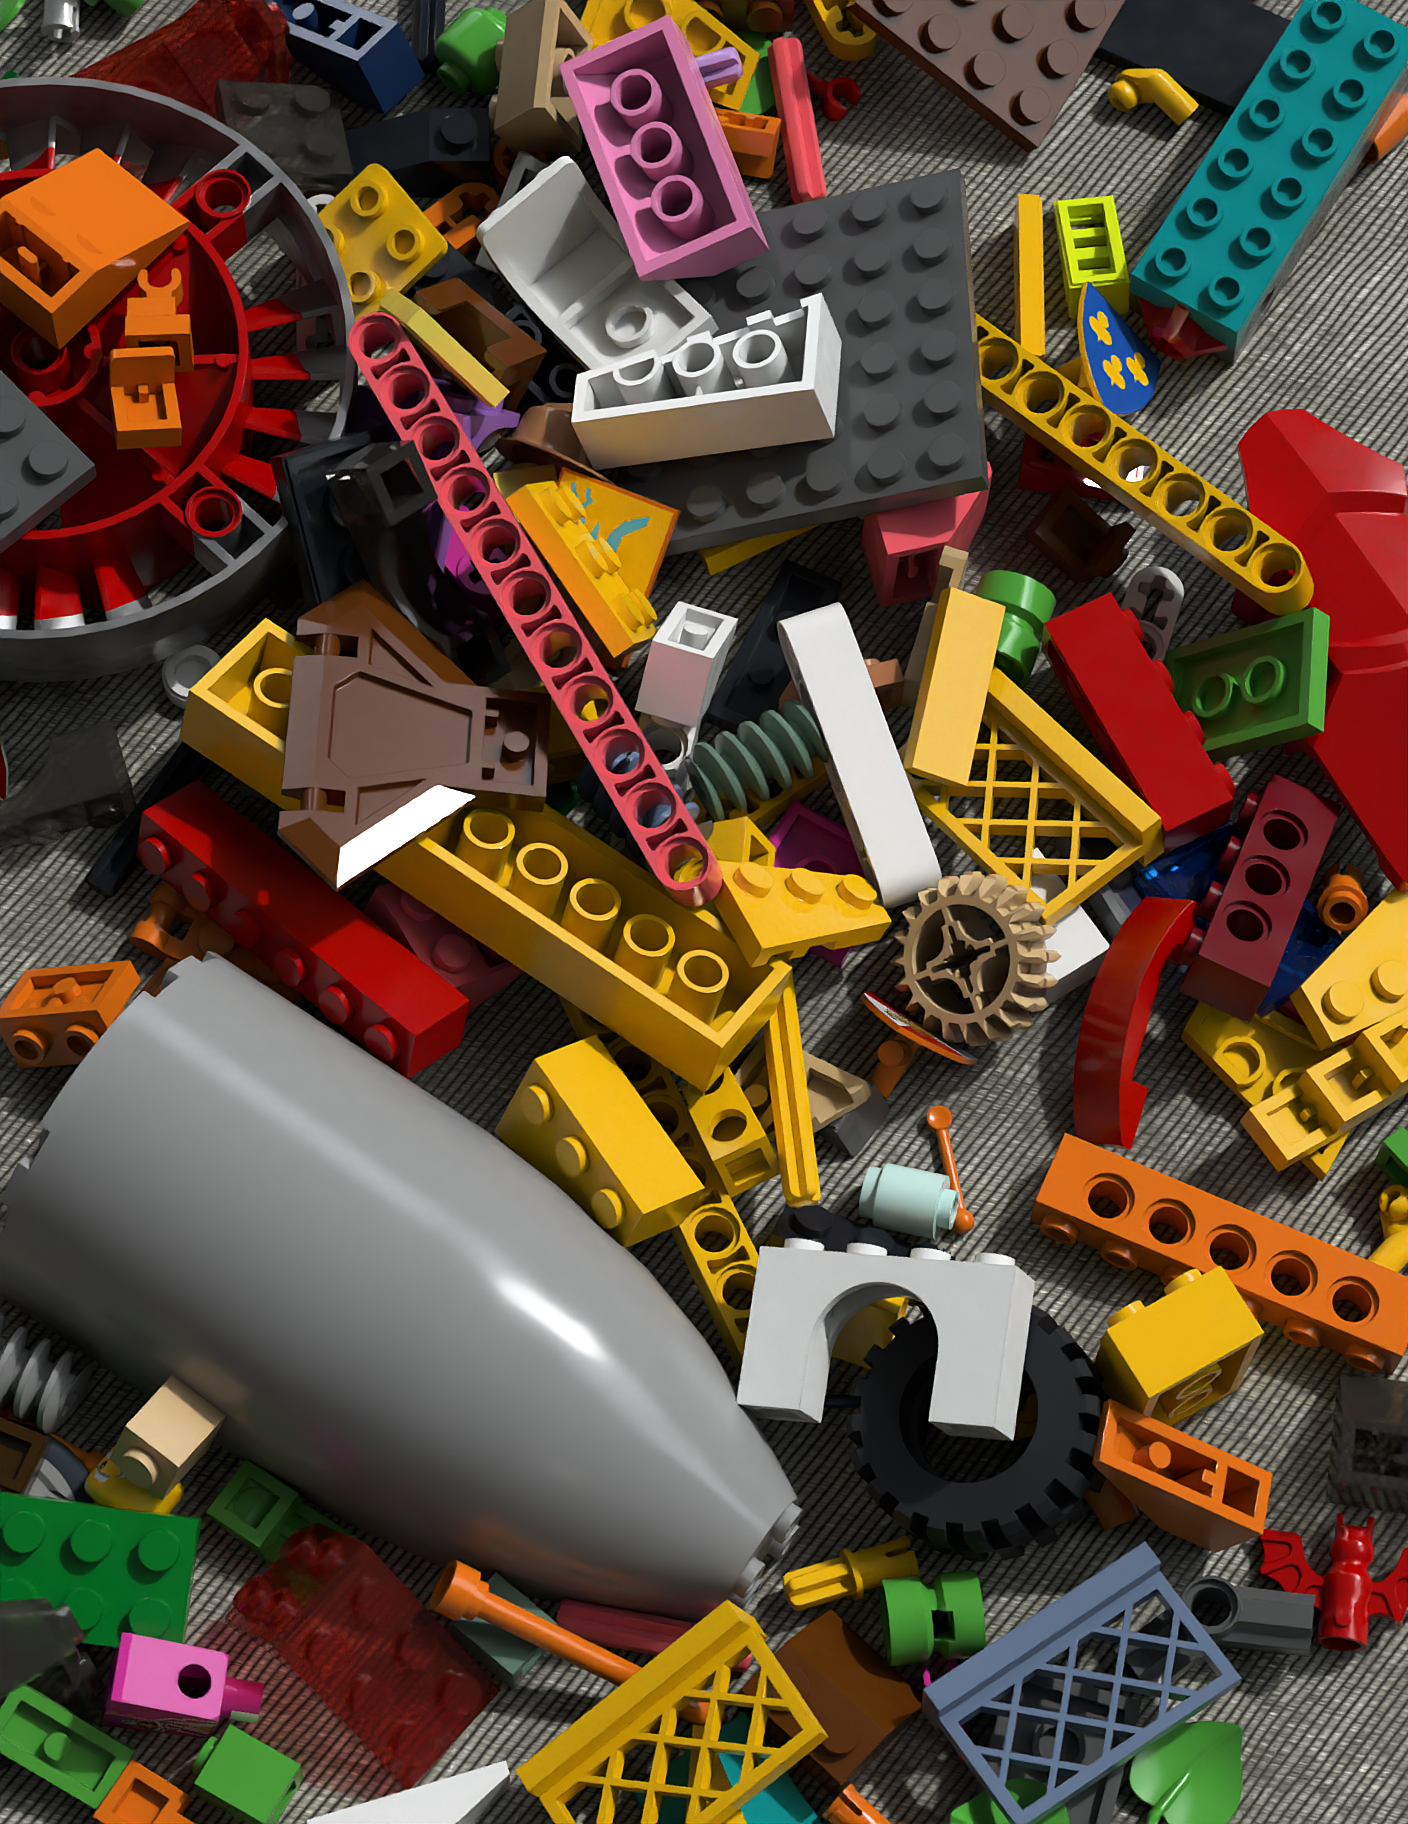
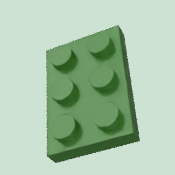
M1313 607L1166 651L1165 667L1172 678L1175 690L1172 696L1183 713L1189 710L1198 720L1205 737L1203 748L1212 763L1324 732L1330 628L1329 615Z

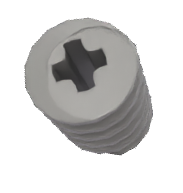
M0 1314V1410L7 1409L10 1405L14 1404L13 1414L16 1419L21 1422H27L37 1416L39 1431L44 1434H52L70 1418L80 1404L92 1376L93 1364L92 1362L88 1364L78 1375L71 1373L75 1353L71 1350L65 1351L55 1363L48 1361L52 1341L48 1338L42 1339L32 1351L25 1349L29 1333L28 1328L25 1326L19 1327L8 1339L4 1338L2 1334L6 1318Z

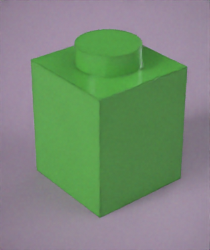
M231 1724L221 1740L214 1736L207 1740L192 1767V1772L198 1775L194 1782L198 1797L244 1824H277L304 1780L301 1764Z

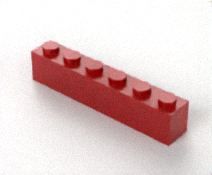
M199 779L142 812L136 857L147 870L154 875L160 876L183 895L194 909L203 912L230 934L240 947L248 949L276 972L286 985L294 987L317 1006L328 1020L340 1025L363 1044L373 1057L386 1063L390 1068L409 1079L461 1045L470 1000Z

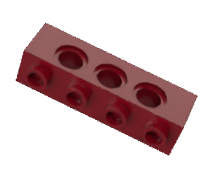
M1272 773L1261 795L1249 791L1234 823V826L1244 830L1241 839L1231 835L1215 869L1225 874V878L1222 884L1216 881L1211 882L1197 916L1207 920L1204 929L1201 930L1195 926L1192 928L1178 958V962L1188 966L1178 991L1244 1022L1250 1023L1271 987L1342 807L1341 804Z

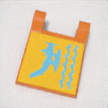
M563 466L556 485L558 488L566 485L579 499L586 512V516L580 520L594 540L602 537L614 550L622 565L616 572L629 591L638 589L649 600L680 510ZM535 544L534 550L561 596L568 592ZM534 595L527 598L520 607L519 614L532 615L537 613L543 607L546 596ZM505 618L503 626L512 629ZM606 648L597 657L603 666L619 671L621 667L626 668L633 652L613 658Z

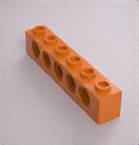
M1068 1133L1064 1134L1037 1195L1029 1220L1040 1225L1039 1228L1043 1234L1060 1243L1072 1245L1078 1241L1100 1250V1256L1116 1267L1126 1270H1135L1137 1267L1161 1276V1282L1165 1286L1189 1270L1197 1268L1203 1275L1218 1267L1212 1260L1210 1252L1220 1248L1229 1249L1238 1255L1242 1267L1235 1270L1224 1269V1271L1257 1321L1260 1318L1283 1328V1334L1300 1345L1317 1348L1321 1344L1344 1354V1360L1348 1364L1361 1371L1379 1374L1382 1370L1393 1375L1408 1345L1407 1276ZM1095 1198H1108L1119 1206L1121 1214L1114 1218H1102L1091 1210L1088 1202ZM1157 1223L1170 1224L1178 1230L1182 1240L1175 1244L1161 1243L1152 1236L1149 1227ZM1278 1274L1290 1275L1298 1280L1303 1293L1296 1296L1284 1295L1274 1287L1271 1277ZM1337 1300L1352 1301L1359 1306L1364 1319L1358 1322L1345 1321L1336 1314L1332 1303Z

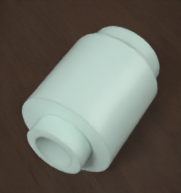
M887 1163L884 1169L870 1166L862 1185L859 1216L872 1219L874 1227L936 1240L942 1228L951 1230L954 1225L959 1205V1191L950 1190V1177L947 1175Z

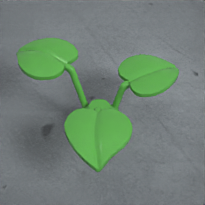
M1219 1721L1184 1723L1133 1757L1128 1774L1129 1787L1139 1800L1153 1806L1146 1816L1145 1824H1158L1162 1816L1166 1824H1227L1232 1819L1240 1803L1243 1787L1241 1763L1243 1733L1240 1726ZM1028 1778L1006 1780V1789L1022 1810L1046 1795L1047 1785L1040 1781ZM986 1790L954 1809L949 1817V1824H1010ZM1065 1804L1036 1824H1069V1815Z

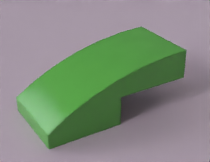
M245 1459L206 1511L208 1517L225 1531L319 1599H322L360 1547L356 1536L305 1504L298 1492Z

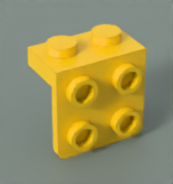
M376 163L368 165L318 213L323 226L335 246L345 273L355 322L369 313L381 312L378 309L380 307L378 303L391 288L404 295L445 256L448 250L446 239L388 170Z

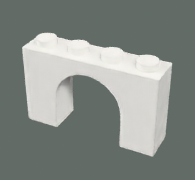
M798 1238L785 1239L783 1248L760 1246L736 1402L750 1410L758 1418L821 1424L832 1350L844 1325L858 1311L874 1302L887 1298H909L923 1302L927 1306L935 1321L938 1333V1356L928 1421L952 1436L1013 1441L1035 1281L1015 1265V1259L994 1253L975 1254L974 1262L950 1261L951 1255L949 1253L929 1248L911 1249L910 1257L887 1256L885 1248L864 1243H850L847 1245L846 1252L824 1251L823 1244Z

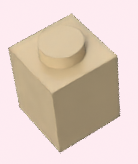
M172 1375L125 1425L109 1459L120 1467L122 1473L130 1482L139 1487L147 1488L163 1500L209 1450L226 1415L176 1376Z

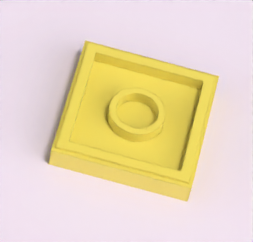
M393 288L378 303L380 307L378 309L393 316L400 323L408 337L467 392L489 408L491 406L496 408L510 391L420 306Z

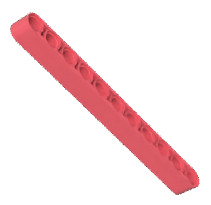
M372 312L362 316L353 324L349 332L348 346L351 355L655 875L676 902L694 907L709 903L718 894L722 886L723 872L717 858L418 351L400 323L393 316L384 312ZM387 341L395 342L392 351L388 355L379 359H371V355L378 345ZM416 391L425 392L422 401L416 407L400 409V405L406 396ZM443 442H455L452 452L447 457L440 460H430V455L437 445ZM475 492L485 493L482 503L476 509L459 511L463 499L469 494ZM505 543L515 544L512 556L501 563L489 562L493 550ZM534 595L546 596L543 607L537 613L532 615L519 614L520 607L527 598ZM564 647L577 648L576 656L567 666L561 668L550 667V660L559 649ZM595 699L608 700V707L605 713L598 719L592 721L580 719L584 706ZM628 751L640 753L636 767L625 774H614L611 772L612 764L620 754ZM656 805L671 806V814L663 825L656 828L642 826L643 818L650 808ZM689 858L703 860V868L694 880L689 882H677L674 880V872L681 862Z

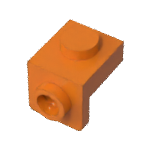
M172 347L123 348L110 351L109 400L117 450L181 446L182 426L174 383L175 356Z

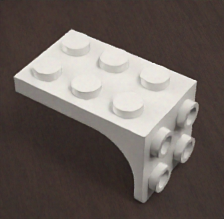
M562 156L549 167L541 170L528 185L503 206L495 209L477 228L476 237L513 298L517 302L521 300L538 317L564 349L587 371L652 349L659 356L678 350L687 342V337L710 330L712 335L719 329L713 317L674 279L641 281L619 224L595 195L580 168L569 156Z

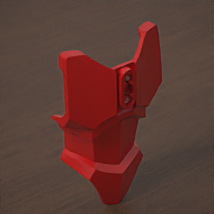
M1283 409L1267 412L1247 430L1237 444V452L1244 480L1247 511L1293 543L1302 553L1314 583V592L1309 604L1301 611L1315 607L1330 616L1324 732L1283 743L1282 750L1287 755L1302 750L1316 761L1348 812L1377 853L1379 867L1397 890L1407 892L1408 484L1402 464L1371 450L1332 428L1304 409ZM1292 570L1278 571L1270 577L1267 585L1276 587L1285 585L1293 578L1295 572ZM1236 588L1231 611L1241 620L1250 625H1255L1282 617V615H1276L1267 611Z

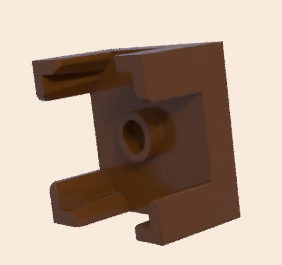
M458 277L417 291L412 302L430 315L510 391L504 398L502 409L515 412L547 350ZM412 341L432 377L451 383V393L467 396L468 392ZM499 428L490 433L477 448V453L495 447V442L501 438L506 428Z

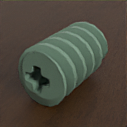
M796 699L784 702L782 716L774 710H767L760 716V727L752 721H744L737 728V738L728 731L721 732L715 738V749L706 742H700L693 747L692 760L687 756L685 757V766L694 791L707 812L716 822L724 821L722 801L729 799L740 812L747 810L745 790L751 788L762 801L770 799L768 779L773 777L787 791L792 788L791 768L796 767L807 780L814 778L812 758L818 756L824 763L828 762V753L821 734L802 703Z

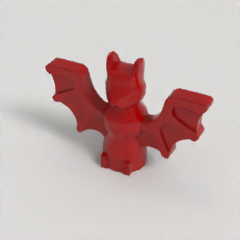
M1337 1513L1334 1539L1329 1547L1332 1567L1326 1572L1325 1576L1317 1575L1308 1565L1303 1552L1301 1536L1296 1532L1264 1529L1263 1535L1258 1537V1541L1264 1550V1562L1260 1567L1261 1578L1276 1583L1284 1592L1315 1595L1314 1610L1320 1613L1316 1642L1323 1646L1324 1649L1356 1653L1365 1650L1369 1634L1368 1621L1373 1617H1383L1392 1621L1397 1627L1403 1626V1619L1408 1610V1547L1402 1551L1398 1564L1392 1573L1381 1582H1373L1368 1573V1566L1373 1561L1375 1553L1372 1544L1374 1517H1368L1366 1527L1343 1524V1514Z

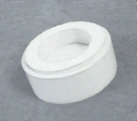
M194 645L167 657L162 668V680L169 700L176 706L185 709L189 690L221 660L218 654L206 646Z

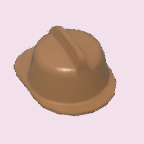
M546 403L542 406L530 407L521 417L518 426L514 429L511 436L499 438L495 442L494 446L497 452L515 464L526 462L535 463L539 466L554 464L557 479L562 467L567 466L617 486L593 469L571 424L573 403Z

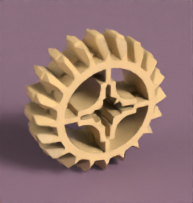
M979 871L964 872L960 878L958 876L942 877L941 880H938V888H925L918 892L921 907L910 906L902 911L911 927L906 930H898L892 935L899 943L904 945V954L894 956L889 962L897 967H904L905 977L900 979L894 988L900 990V992H912L913 996L905 1010L913 1015L925 1013L923 1029H927L930 1032L942 1031L943 1040L950 1043H960L965 1040L966 1044L969 1043L970 1046H983L990 1042V1039L993 1042L1009 1040L1010 1037H1013V1029L1015 1031L1026 1030L1033 1025L1030 1011L1040 1012L1049 1006L1040 989L1053 988L1059 983L1046 970L1047 963L1056 962L1062 955L1057 953V951L1047 950L1045 940L1050 939L1057 929L1051 925L1039 926L1038 920L1046 907L1042 906L1039 902L1026 903L1029 889L1022 885L1008 886V878L1000 874H989L985 877ZM977 908L989 914L998 923L1005 935L1004 937H997L992 933L987 920H980ZM990 949L989 952L979 955L981 950ZM972 962L970 967L960 968L962 965ZM947 980H953L958 984L963 997L970 998L973 1008L964 1004L954 995Z

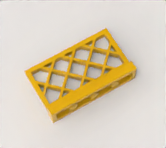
M994 664L981 719L991 729L990 744L976 743L973 756L974 760H988L987 780L968 781L967 786L955 789L932 780L914 779L905 771L917 806L985 872L988 874H1000L1008 878V886L1022 885L1029 889L1026 903L1039 902L1042 906L1046 907L1038 920L1041 925L1052 926L1135 861L1138 860L1145 867L1164 853L1161 817ZM999 739L1004 741L1006 744H999ZM907 743L897 750L902 765ZM997 760L1025 761L1032 767L1031 782L996 781ZM1040 778H1044L1047 782H1040ZM933 796H940V802H938ZM949 796L985 797L983 819L955 818L948 811ZM994 797L1030 798L1028 820L992 819ZM1039 798L1066 799L1074 806L1073 821L1037 820ZM1082 815L1089 821H1082ZM974 835H981V841ZM990 836H1026L1025 858L997 857L989 850ZM1035 836L1072 837L1070 859L1034 858ZM1081 837L1108 838L1119 848L1105 860L1079 859ZM1016 874H1023V881ZM1032 874L1069 875L1068 888L1046 904L1031 889ZM1077 875H1084L1077 880Z
M725 1600L515 1771L527 1791L539 1797L555 1824H581L574 1821L565 1803L586 1786L603 1788L596 1824L613 1823L619 1790L647 1793L641 1824H657L662 1795L690 1799L686 1824H721L826 1740L828 1735L766 1644L767 1636L755 1618L729 1600ZM752 1653L761 1666L756 1696L728 1693L732 1669ZM713 1685L712 1691H705ZM773 1687H775L782 1699L771 1698ZM692 1701L709 1703L702 1739L674 1736L679 1711ZM725 1705L753 1708L747 1744L718 1741ZM769 1710L791 1712L802 1728L800 1733L781 1748L762 1746ZM660 1727L659 1734H652ZM638 1744L656 1746L649 1782L621 1779L626 1754ZM672 1747L700 1751L693 1788L665 1784ZM715 1754L742 1755L744 1760L739 1782L726 1792L709 1790ZM760 1758H767L759 1765ZM607 1770L606 1777H599ZM706 1801H713V1803L705 1808Z

